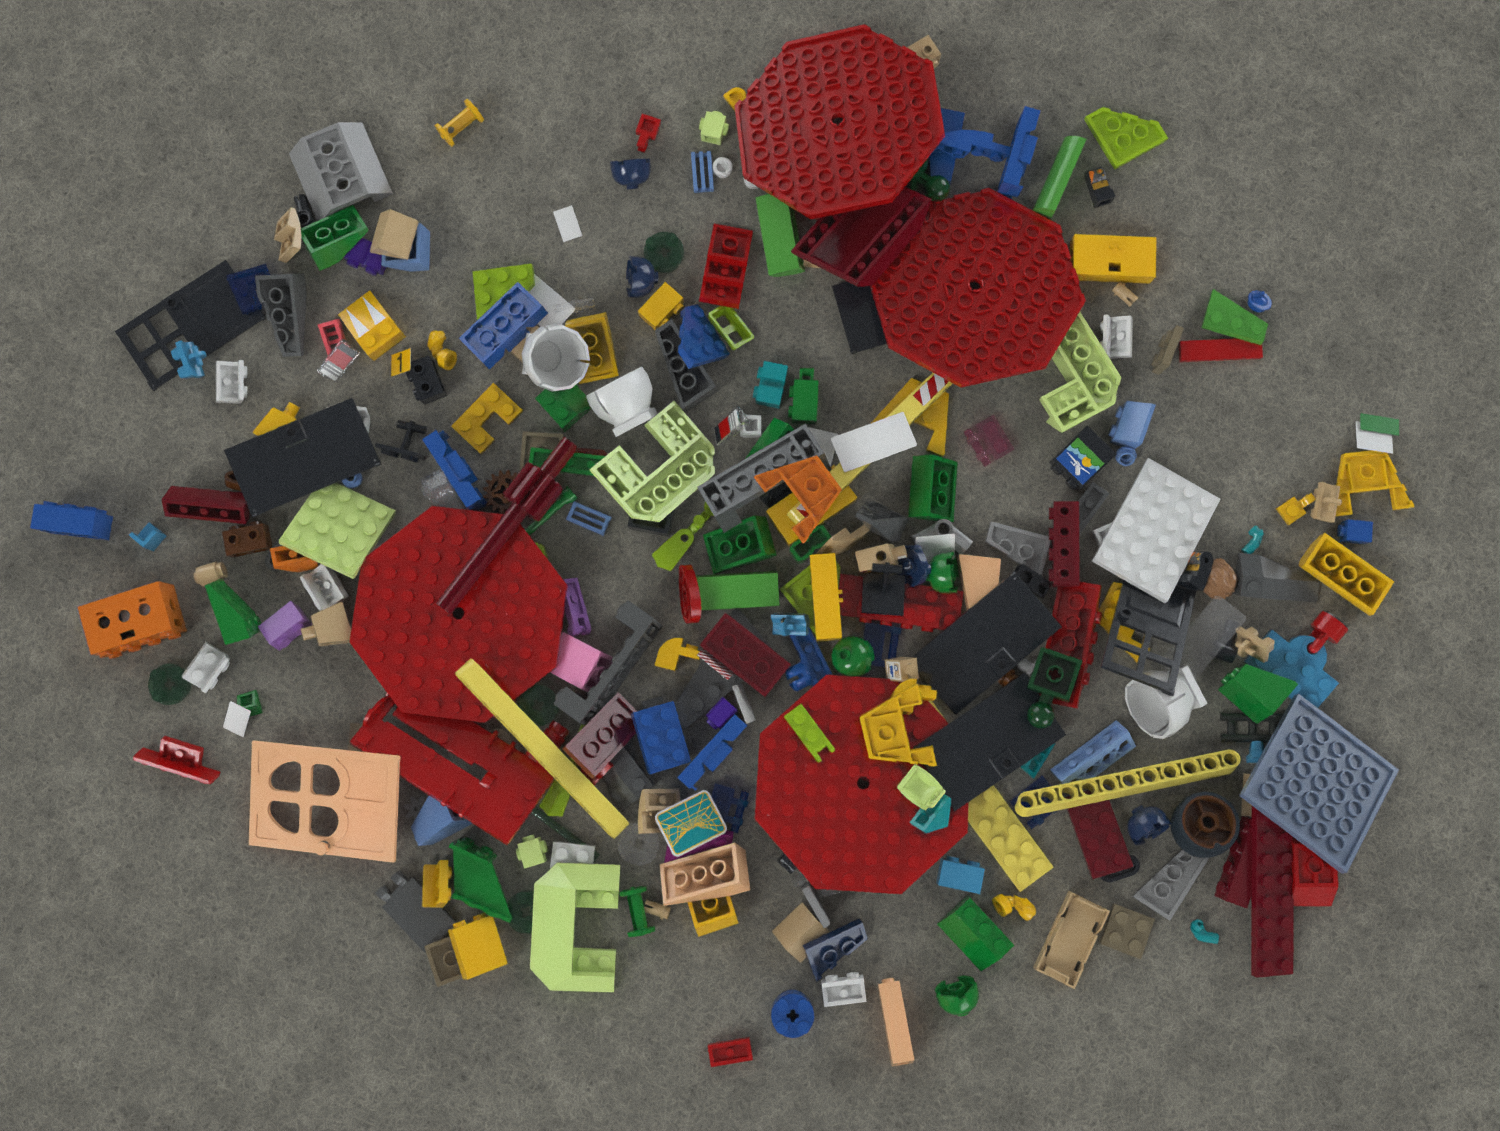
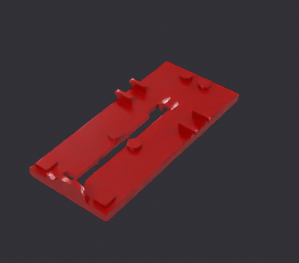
M386 693L385 697L381 698L372 709L368 710L363 720V725L349 741L350 745L361 752L399 755V776L439 801L442 806H446L459 814V817L467 819L508 846L555 780L553 776L542 765L515 749L516 742L512 741L509 745L499 739L497 735L500 732L497 730L491 734L473 721L402 713L397 707L392 716L470 766L475 763L488 771L480 781L435 752L434 749L422 744L390 722H384L383 719L395 705L394 701Z

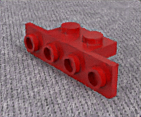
M164 736L161 739L159 752L143 747L133 756V761L159 768L162 771L178 774L181 777L190 778L203 784H212L221 773L220 771L201 766L204 752L203 747L168 736Z

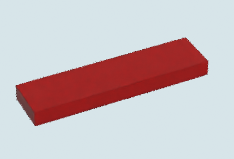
M1238 338L1178 342L1180 362L1263 358L1262 345Z

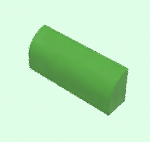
M1067 136L1064 138L1033 211L1051 220L1087 140L1086 138L1079 136Z
M770 194L755 197L769 276L781 277L805 272L803 259L791 253V250L800 241L795 210Z
M777 571L696 576L701 597V610L780 606Z

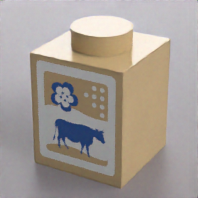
M897 657L885 659L886 679L900 682L908 679H919L917 658Z

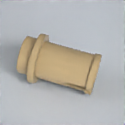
M1118 282L1111 291L1114 292V296L1117 295L1130 307L1138 299V296L1125 286L1126 283Z
M646 899L645 905L653 908L644 906L645 913L658 916L661 920L663 918L668 919L670 906Z

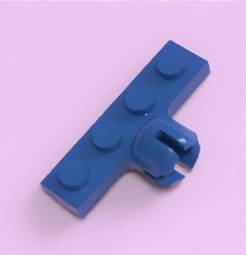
M809 627V634L806 636L789 635L800 658L798 664L789 667L785 672L787 680L798 676V680L789 684L795 691H799L807 686H814L824 676L832 675Z

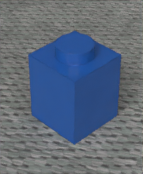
M1360 520L1342 521L1341 525H1338L1337 536L1340 537V542L1371 543L1373 522Z

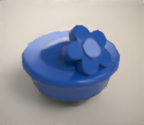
M1255 290L1249 293L1247 303L1253 311L1261 313L1271 308L1272 301L1265 291Z

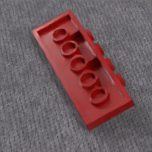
M840 574L838 590H842L839 598H843V602H839L840 616L860 618L859 622L872 624V620L880 621V625L892 627V623L901 624L900 628L913 630V626L921 627V631L933 633L934 629H946L961 615L964 591L940 593L931 586L918 585L910 587L908 583L904 587L903 616L861 613L863 577Z
M1080 582L1078 587H1058L1052 616L1062 627L1047 639L1046 648L1082 660V664L1069 702L1053 698L1052 704L1078 709L1081 691L1084 689V685L1089 684L1090 673H1087L1088 664L1092 665L1094 660V653L1091 652L1092 644H1096L1098 640V632H1095L1096 624H1100L1102 620V612L1099 611L1098 607L1102 590L1101 585ZM1054 670L1053 673H1048L1051 675L1052 680L1060 678L1057 670Z

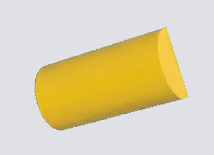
M1326 533L1320 535L1309 546L1299 561V567L1368 616L1374 615L1394 583L1389 577Z

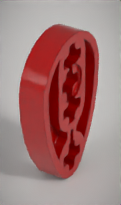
M691 564L679 566L680 606L682 617L686 624L698 623L701 618L700 591Z

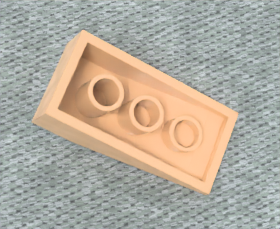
M736 843L660 864L663 905L665 906L732 896L750 890L746 850Z

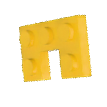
M492 383L451 427L482 454L495 441L481 427L494 412L497 413L510 425L523 410L496 384Z

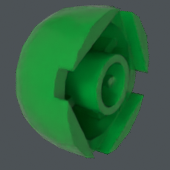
M954 552L937 554L929 562L931 573L927 575L926 581H930L931 587L937 592L957 593L959 586H955L954 582L956 576L959 578L957 559H952V556L955 554Z
M848 636L839 640L835 644L831 656L833 666L839 673L844 676L862 677L868 673L875 657L870 643L856 636Z
M962 975L957 977L959 979L957 982L946 985L944 980L937 984L935 992L938 1003L947 1013L965 1016L976 1007L979 1000V991L973 977Z

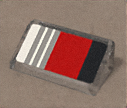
M341 339L317 372L336 384L359 355L360 351L345 339Z
M740 406L734 408L713 427L717 447L727 443L750 423Z

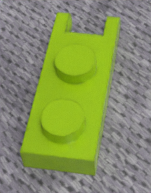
M802 704L784 716L785 720L818 763L822 760L817 753L827 747L831 753L835 751V748Z

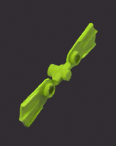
M706 502L704 504L705 511L700 515H696L693 523L687 529H680L652 553L657 567L671 572L693 543V534L704 526L710 516H714ZM686 535L689 539L683 542L680 539L681 536Z
M581 724V725H580V728H579V731H580L585 725ZM570 757V761H571L576 767L579 766V765ZM554 780L539 807L544 810L547 816L563 817L570 794Z

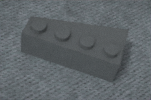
M672 319L655 330L679 403L684 413H686L719 390L702 365L689 369L678 353V346L681 344L679 329Z

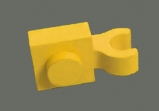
M1312 493L1307 494L1298 501L1295 497H1292L1277 507L1276 510L1286 524L1290 525L1306 514L1303 508L1314 502L1316 498Z

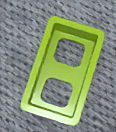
M719 306L709 312V321L732 350H736L754 339L753 333L733 308ZM721 316H724L730 323L724 328L716 321ZM733 332H737L742 338L736 344L728 336Z

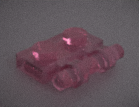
M994 415L975 425L979 433L974 435L971 428L964 431L968 445L973 447L977 454V460L981 461L984 467L991 464L988 458L989 455L992 454L995 460H998L1015 450ZM983 438L988 449L983 450L978 440Z

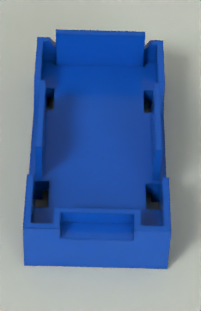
M1027 106L1024 107L1017 121L1010 145V155L1006 159L997 190L998 193L1012 199V196L1018 198L1023 189V186L1019 185L1021 176H1024L1027 164L1031 163L1038 137L1030 135V131L1035 130L1041 110Z
M517 282L459 339L490 370L504 356L505 348L510 352L526 337V333H530L527 327H535L548 312Z
M435 430L422 440L466 508L472 511H479L486 506L487 502L478 488L472 486V483L478 480L464 457H460L456 450H452L447 442L450 436L443 430L439 433Z
M734 714L677 778L689 789L692 787L696 791L698 787L695 783L706 772L704 765L713 772L733 750L724 740L734 741L747 727V724Z

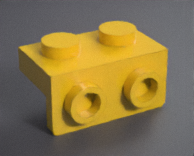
M440 860L437 864H425L423 866L422 907L443 908L451 900V888H448V879H451L452 867L448 866V860Z

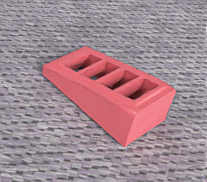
M335 319L318 324L328 358L330 359L338 348L331 349L332 344L340 342V344L343 343L347 346L340 319ZM335 327L336 331L327 333L326 329ZM338 335V339L329 341L328 337Z

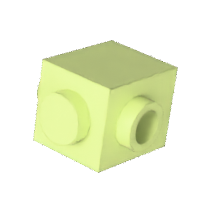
M706 111L705 118H701L699 125L701 141L721 145L723 136H727L729 124L726 123L725 115L718 111Z
M534 834L523 837V842L517 844L516 854L518 860H522L524 869L547 861L545 853L548 852L546 841L541 840V837L535 838Z

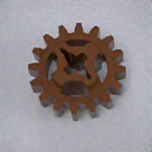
M499 470V476L491 474L493 480H486L489 486L483 487V490L487 492L483 498L489 500L486 505L488 507L493 506L492 510L494 512L500 509V514H505V511L508 510L512 503L501 493L504 492V488L509 486L507 479L513 480L517 473L515 472L511 476L510 470H507L506 474ZM501 499L504 505L497 504L495 500Z

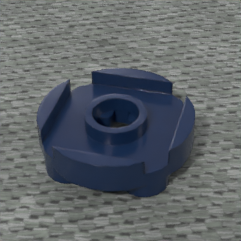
M920 545L905 546L907 557L898 559V565H902V574L897 575L905 576V584L908 583L910 587H914L926 581L927 575L931 573V566L927 562V558Z

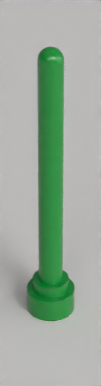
M568 486L563 489L562 494L559 495L560 498L551 505L540 521H533L525 529L529 535L534 533L565 504L568 505L570 502L573 503L578 499Z

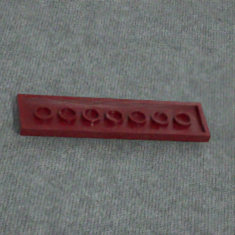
M1252 806L1251 975L1256 978L1292 975L1294 964L1292 840L1294 837Z

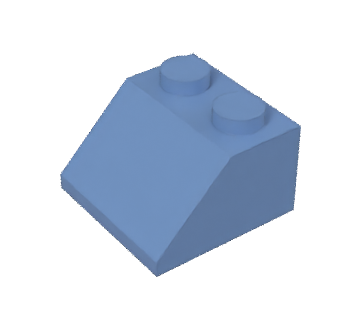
M418 223L408 260L382 255L381 265L409 272L429 270L430 231L421 223Z
M1126 401L1122 406L1119 405L1115 417L1118 418L1116 425L1113 424L1108 434L1111 437L1110 443L1121 447L1129 446L1134 449L1143 443L1156 405Z

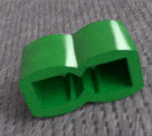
M823 525L816 526L806 542L802 543L798 539L790 547L789 553L797 564L804 563L810 559V555L819 551L832 536Z

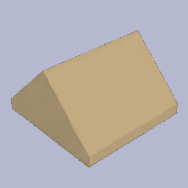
M391 209L380 213L370 252L408 260L419 221Z
M803 902L772 930L783 947L800 963L806 958L803 945L830 932L826 927L823 928L819 919Z

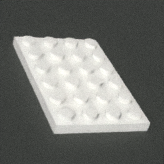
M1148 458L1136 477L1092 562L1166 603L1211 519L1220 498Z

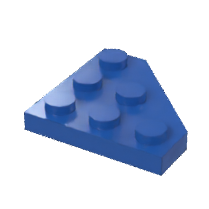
M698 304L687 306L681 311V318L683 320L679 330L681 344L678 346V353L689 369L722 360L730 355L725 343L720 339L714 326L709 322L703 309Z

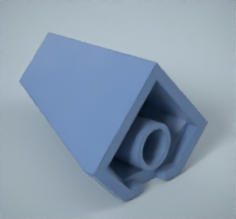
M428 796L411 829L418 846L433 845L473 823L463 817H459V814L446 806H442L439 801Z

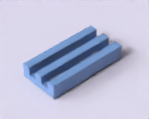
M701 151L696 154L691 152L694 193L713 192L711 151H707V153ZM704 157H707L710 187L705 185ZM695 158H699L702 188H698Z
M574 501L566 520L604 536L612 517ZM576 507H578L606 520L603 523L599 520H596L592 517L575 511ZM574 514L578 517H581L585 520L602 526V529H597L593 526L572 518V516Z

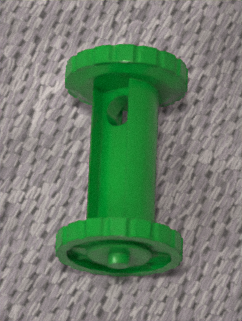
M646 885L632 886L629 889L619 891L620 896H627L633 929L627 932L628 937L644 936L655 931V926L647 925L641 893L647 890Z

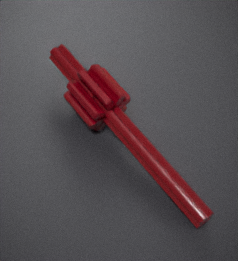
M563 437L540 468L529 462L523 466L503 492L504 497L512 505L436 602L438 606L451 614L526 516L533 518L535 521L542 519L563 491L562 486L554 479L578 449L574 443Z

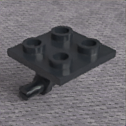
M398 420L397 423L399 424L396 425V428L407 430L401 447L396 448L375 443V447L381 449L380 453L398 458L401 455L400 458L418 463L419 459L425 461V456L408 451L413 432L425 435L426 431L424 430H427V426L418 425L414 421Z
M885 562V564L872 563V572H883V574L863 573L861 613L903 616L905 576L889 575V573L902 574V565H890V562Z

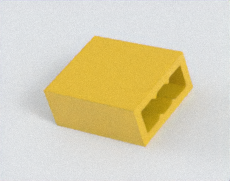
M485 912L473 916V921L467 923L465 920L453 924L454 928L448 930L463 979L468 980L508 964L494 918L486 915Z

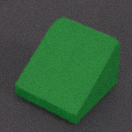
M257 690L236 695L237 704L251 711L249 717L262 714Z

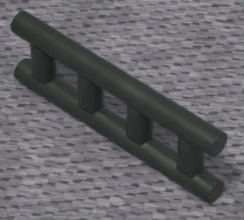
M1220 713V721H1227V734H1220V742L1251 743L1252 741H1261L1268 743L1277 727V722H1280L1283 714H1272L1261 722H1269V734H1257V724L1246 714ZM1236 721L1248 722V734H1236Z

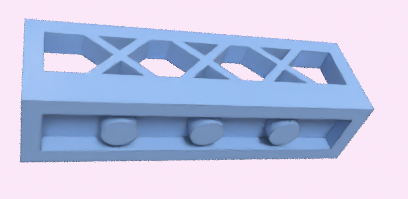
M1116 720L1050 770L1061 784L1069 783L1074 779L1079 781L1094 778L1135 748L1136 745L1129 731ZM1127 740L1128 743L1122 748H1119L1120 745ZM1110 754L1109 758H1107L1105 761H1102L1104 756ZM1093 766V769L1086 773L1087 769Z

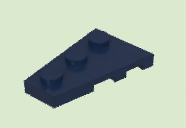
M860 918L803 945L816 982L823 978L821 975L829 968L832 970L836 967V962L844 955L849 956L868 939Z

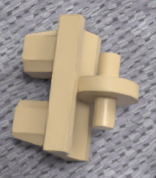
M1318 482V488L1314 489L1315 507L1311 509L1310 514L1313 519L1335 523L1337 506L1342 504V500L1338 499L1340 486Z
M1239 626L1236 628L1235 646L1238 648V655L1242 658L1250 655L1263 663L1267 662L1269 653L1274 649V640L1269 637L1259 638L1258 631L1253 627L1244 629Z

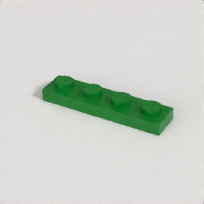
M531 447L529 463L540 468L553 450ZM574 453L560 472L594 476L590 469L605 456Z

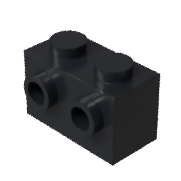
M429 355L411 362L410 371H407L406 375L410 383L413 382L415 386L413 394L417 401L420 400L426 405L447 396L435 363Z

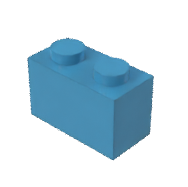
M947 856L946 859L941 858L936 883L939 886L980 894L985 869L980 867V862L968 860L966 864L959 862L957 857Z

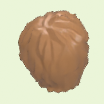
M1217 558L1213 561L1212 570L1203 591L1212 599L1222 600L1230 597L1235 592L1237 586V574L1224 559Z

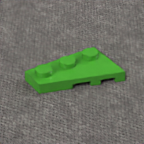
M1213 289L1201 328L1262 345L1268 323Z

